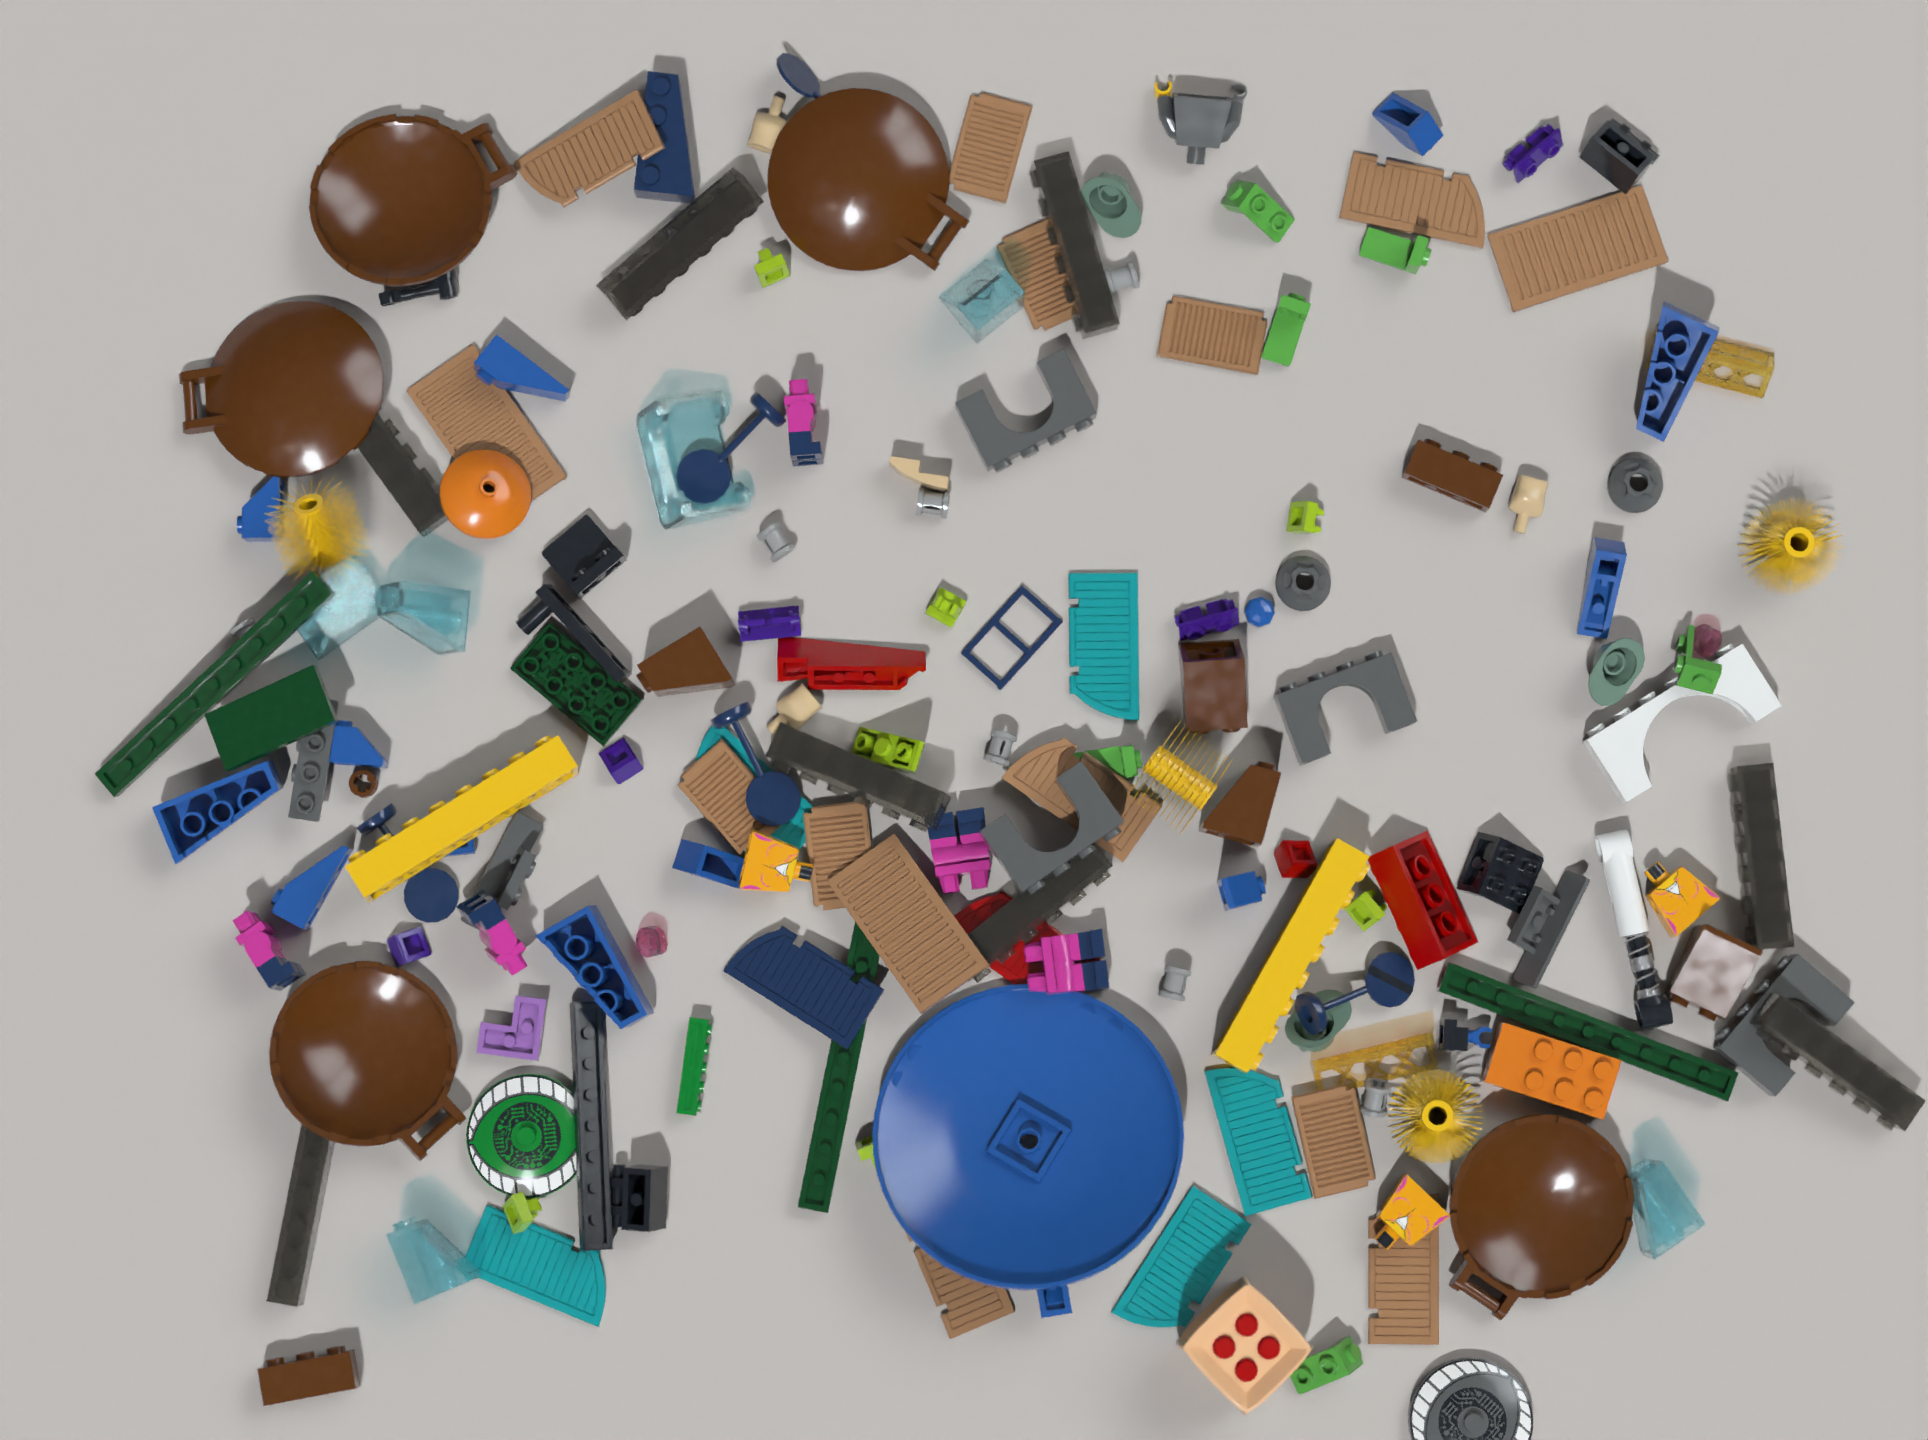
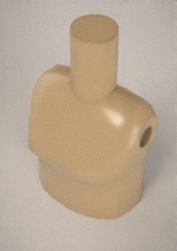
M774 96L769 112H759L755 115L752 131L747 142L749 147L768 154L772 153L777 137L787 124V121L780 117L785 102L784 99Z
M1524 475L1517 476L1516 485L1508 503L1509 509L1517 514L1514 532L1525 534L1529 517L1537 518L1542 515L1545 495L1549 485L1548 482Z
M802 683L776 703L779 716L766 727L773 735L787 724L791 728L798 730L823 707Z

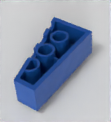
M1664 301L1636 426L1637 430L1662 442L1665 441L1719 333L1720 327Z
M271 759L153 806L152 809L173 860L177 864L284 787Z
M589 905L535 935L542 944L548 947L553 956L569 970L581 987H584L589 992L594 1001L620 1029L628 1028L654 1013L596 905Z

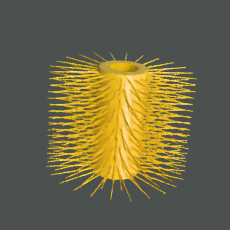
M338 486L325 498H322L325 495V490H322L318 495V488L316 490L315 487V494H311L310 489L309 494L306 495L303 488L305 495L301 497L298 494L300 498H296L295 503H288L292 506L272 507L280 509L279 507H293V509L281 508L282 511L289 513H279L283 515L265 513L275 518L278 516L280 519H283L273 522L276 524H268L280 528L275 530V536L279 533L282 534L280 536L284 537L282 540H278L279 542L274 541L286 546L283 547L285 548L283 553H279L285 556L291 555L292 557L297 555L294 557L297 558L295 560H298V563L294 565L295 567L305 564L302 567L304 569L306 566L309 567L314 563L310 567L312 568L311 571L314 567L315 569L320 567L319 572L321 575V568L324 567L326 575V567L330 566L333 573L331 566L334 564L337 566L336 563L338 562L340 565L342 563L346 567H350L341 562V559L359 562L346 557L352 554H343L355 551L348 550L350 548H360L353 546L372 548L353 542L361 538L358 537L360 535L355 534L358 532L356 530L359 528L366 529L354 525L357 524L355 523L356 518L361 519L359 515H351L350 512H354L353 508L355 507L352 505L346 506L348 504H346L347 500L345 499L339 501L342 499L341 496L345 495L344 492L337 497L333 496L331 498L336 493L335 490ZM334 498H335V499L338 498L337 500H335V501L332 500L331 502L328 503L329 500L334 499Z
M1790 497L1791 515L1788 500V512L1784 500L1785 511L1780 501L1781 512L1779 508L1777 512L1774 507L1775 513L1771 510V515L1768 511L1769 516H1767L1762 509L1766 516L1765 518L1759 511L1761 517L1766 522L1760 517L1759 519L1765 525L1759 521L1757 523L1761 526L1756 523L1755 525L1757 526L1751 524L1754 528L1750 526L1748 528L1756 533L1752 532L1754 535H1747L1752 536L1750 540L1754 541H1748L1753 542L1749 543L1752 544L1751 546H1744L1745 548L1755 550L1742 549L1739 551H1750L1746 556L1756 555L1743 562L1767 555L1758 561L1767 557L1768 559L1748 572L1760 567L1753 573V576L1756 573L1758 575L1760 571L1761 574L1764 572L1765 574L1762 577L1768 576V580L1770 579V581L1775 583L1778 590L1781 587L1780 581L1783 574L1781 590L1783 591L1785 576V592L1786 581H1788L1789 586L1792 576V592L1794 593V581L1798 593L1796 581L1800 591H1802L1799 579L1802 585L1804 581L1807 586L1806 579L1810 583L1809 578L1813 581L1811 575L1816 579L1815 573L1822 582L1816 571L1823 578L1824 576L1816 567L1825 574L1819 565L1824 569L1825 567L1823 566L1829 568L1826 564L1831 559L1828 558L1837 557L1835 556L1837 554L1832 555L1833 553L1825 551H1830L1826 550L1827 548H1835L1830 546L1838 543L1828 542L1830 538L1833 540L1837 536L1826 537L1834 532L1814 537L1817 534L1813 535V533L1830 523L1827 522L1821 525L1827 520L1828 516L1814 521L1813 519H1816L1820 514L1818 513L1816 516H1813V512L1811 513L1808 510L1809 505L1806 509L1807 511H1805L1806 506H1804L1802 512L1803 501H1801V510L1798 518L1799 510L1795 506L1793 512L1792 499Z
M1164 743L1162 746H1158L1142 770L1144 771L1143 774L1145 772L1149 774L1148 778L1152 776L1154 781L1160 782L1159 785L1163 784L1165 786L1164 789L1166 787L1170 789L1167 796L1173 791L1176 793L1175 796L1181 797L1178 803L1182 798L1186 800L1178 814L1187 802L1191 804L1181 821L1192 806L1197 808L1184 826L1185 828L1197 810H1201L1218 786L1216 785L1228 766L1214 783L1211 779L1220 766L1212 777L1208 779L1206 775L1210 769L1205 775H1202L1200 773L1202 769L1198 772L1195 770L1197 765L1194 768L1189 766L1179 758L1181 754L1178 757L1174 755L1176 750L1172 754L1163 747Z
M1432 1069L1425 1070L1410 1076L1414 1077L1411 1078L1414 1080H1406L1409 1082L1408 1084L1401 1082L1404 1084L1402 1085L1403 1087L1398 1086L1397 1088L1404 1094L1399 1091L1393 1092L1402 1099L1395 1096L1390 1097L1405 1105L1395 1102L1388 1104L1407 1110L1389 1108L1388 1110L1411 1114H1388L1389 1116L1415 1117L1397 1120L1417 1119L1393 1125L1398 1126L1415 1122L1390 1133L1413 1126L1393 1137L1398 1138L1411 1131L1395 1144H1399L1411 1136L1399 1147L1405 1148L1410 1143L1404 1151L1409 1152L1412 1148L1408 1156H1414L1412 1154L1416 1153L1414 1159H1419V1157L1420 1159L1426 1158L1431 1163H1437L1441 1159L1449 1158L1443 1161L1449 1162V1160L1460 1157V1153L1465 1154L1462 1152L1465 1150L1464 1148L1470 1150L1464 1144L1465 1142L1468 1146H1474L1467 1139L1478 1141L1467 1133L1474 1136H1479V1134L1464 1127L1483 1130L1462 1122L1483 1123L1457 1118L1485 1117L1453 1116L1476 1113L1454 1112L1479 1106L1453 1110L1478 1101L1474 1100L1458 1106L1478 1094H1472L1459 1101L1474 1090L1469 1089L1462 1094L1471 1084H1466L1460 1089L1466 1081L1461 1080L1458 1084L1462 1076L1454 1079L1455 1075H1450V1073H1444V1070L1439 1071V1069H1436L1438 1081L1436 1086L1434 1081L1430 1083L1433 1080V1073L1421 1075ZM1433 1107L1437 1108L1441 1113V1120L1437 1125L1432 1124L1428 1117L1429 1111ZM1417 1154H1421V1155L1431 1154V1156H1420V1155H1417Z

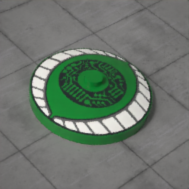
M521 1074L501 1080L485 1091L476 1102L470 1114L466 1132V1143L471 1162L482 1179L494 1189L511 1196L523 1192L525 1198H536L551 1194L572 1181L577 1175L573 1092L567 1086L547 1076Z

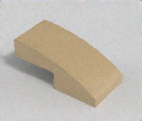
M890 456V467L905 479L939 492L948 491V476L920 473V460Z

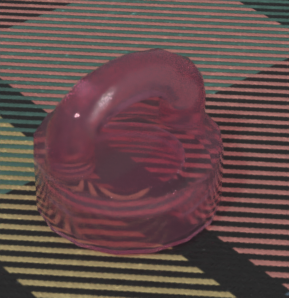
M1708 624L1697 626L1694 629L1693 650L1703 657H1710L1716 653L1722 642L1721 632Z
M643 927L638 930L636 935V946L642 956L646 958L664 954L667 951V938L660 927Z

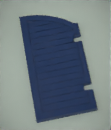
M784 926L747 944L730 960L723 970L846 1049H849L884 992L882 987L862 976L858 984L852 981L851 978L855 974L853 969L805 940L799 948L793 944L798 935Z

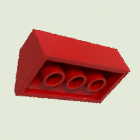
M1428 830L1369 856L1368 862L1371 871L1379 884L1384 900L1389 906L1397 929L1403 937L1409 955L1417 970L1478 943Z

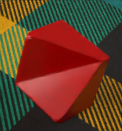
M1282 840L1274 851V857L1282 878H1308L1318 866L1309 840Z

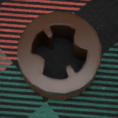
M358 770L351 775L349 788L354 795L368 798L376 793L378 780L372 772ZM367 775V781L371 782L370 789L365 788L366 792H360V787L356 785L357 779L362 780L361 776Z

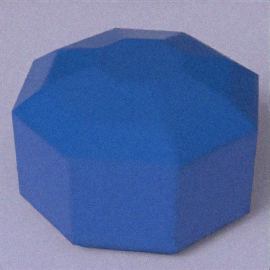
M1263 597L1250 600L1244 610L1247 623L1256 628L1269 625L1275 614L1271 601Z

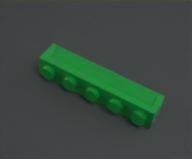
M689 1017L676 1112L678 1114L697 1116V1112H701L702 1101L699 1100V1095L703 1093L705 1082L701 1080L702 1074H706L707 1062H704L705 1054H709L710 1043H707V1036H711L712 1024H709L710 1020Z

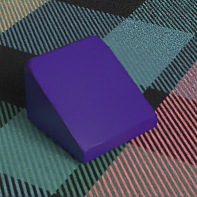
M624 737L598 753L617 784L623 783L643 770V766Z
M421 926L395 934L387 939V944L397 968L432 955Z

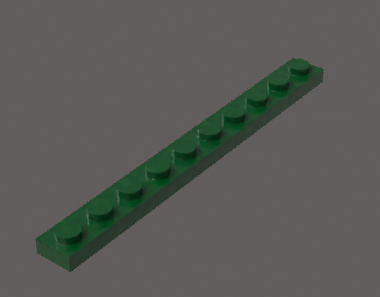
M311 571L95 773L97 778L113 797L120 796L205 717L204 714L209 713L336 593L317 571Z
M855 922L846 966L855 971L851 978L855 983L858 984L862 976L875 983L880 956ZM867 1020L849 1049L844 1048L831 1039L798 1202L799 1208L824 1213L829 1212Z
M1450 962L1447 963L1437 990L1448 996L1592 1051L1622 1060L1621 1062L1723 1101H1729L1738 1076V1072Z

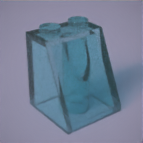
M985 259L941 294L939 299L975 343L978 344L1024 307L1025 292L1005 268Z
M355 555L350 557V559L359 561ZM345 560L343 563L352 568L349 569L341 563V565L338 564L332 568L333 573L331 569L328 570V576L326 571L325 582L336 595L297 630L317 660L322 659L383 616L390 605L387 594L373 582L370 571L364 563Z
M403 581L380 585L374 600L375 607L378 608L377 616L438 655L465 652L471 591Z
M1643 1159L1631 1167L1633 1173L1629 1175L1635 1202H1633V1215L1640 1252L1645 1257L1656 1259L1706 1223L1664 1162Z
M416 1216L392 1225L394 1231L386 1234L414 1304L482 1276L480 1270L427 1219L417 1221Z

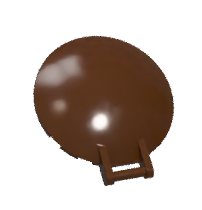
M851 88L822 95L806 104L791 117L777 137L772 149L768 166L767 184L775 217L784 233L797 248L809 257L827 266L849 271H869L887 267L912 255L935 271L940 265L939 259L960 229H965L970 222L946 204L949 189L948 163L942 143L935 130L913 106L889 93L867 88ZM944 216L952 220L930 253L926 254L921 248Z
M390 114L367 120L341 135L328 148L329 152L321 164L317 165L310 185V218L315 234L326 253L340 267L352 275L386 286L421 284L443 276L456 268L473 252L485 233L491 214L492 190L513 180L518 174L514 166L508 164L492 136L493 130L490 125L483 123L461 134L456 129L452 130L441 124L439 120L415 114L412 117ZM483 143L498 170L490 173L475 147L476 144Z
M311 301L280 303L251 315L227 336L218 349L211 367L179 373V382L183 385L185 421L182 423L183 433L199 434L214 431L220 443L239 462L266 475L291 478L312 475L338 464V460L352 449L355 451L370 433L369 428L374 421L376 413L379 414L384 394L382 362L378 350L367 332L359 323L343 311L326 304ZM205 383L207 417L197 419L195 385Z
M355 961L353 963L335 965L307 979L284 1003L277 1016L270 1040L269 1062L275 1088L285 1107L295 1119L311 1132L335 1143L359 1147L382 1145L399 1139L421 1161L428 1155L426 1152L456 1124L460 1125L466 1120L465 1115L447 1097L457 1065V1044L452 1020L435 992L415 975L404 969H398L374 961ZM442 1108L448 1115L424 1138L417 1142L412 1135Z
M1536 1114L1516 1118L1499 1125L1484 1135L1463 1159L1451 1189L1450 1222L1455 1241L1464 1257V1261L1451 1278L1449 1286L1456 1291H1463L1491 1310L1494 1317L1502 1320L1518 1297L1525 1299L1545 1298L1546 1300L1571 1295L1572 1292L1586 1285L1590 1286L1599 1280L1620 1257L1633 1226V1202H1635L1631 1177L1628 1175L1622 1158L1616 1149L1602 1135L1584 1123L1551 1114ZM1474 1273L1502 1292L1503 1295L1499 1301L1468 1281L1471 1274Z

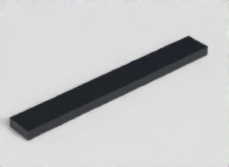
M571 1002L570 1025L580 1251L613 1249L603 1009L596 1002Z

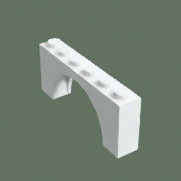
M1730 643L1716 652L1718 658L1712 662L1722 665V673L1713 695L1677 686V677L1664 684L1667 690L1661 694L1656 695L1653 691L1638 700L1641 706L1632 712L1627 707L1612 716L1615 722L1605 728L1603 723L1586 732L1590 738L1583 741V744L1621 804L1628 802L1652 787L1644 766V740L1655 716L1672 701L1688 696L1713 697L1733 706L1746 718L1749 724L1757 722L1782 706L1743 643L1735 648Z

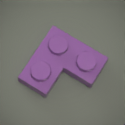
M515 995L511 1026L481 1022L476 1053L539 1061L547 999Z

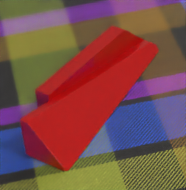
M797 637L778 638L777 682L808 679V689L901 690L907 685L908 679L918 671L922 673L926 671V653L924 651Z

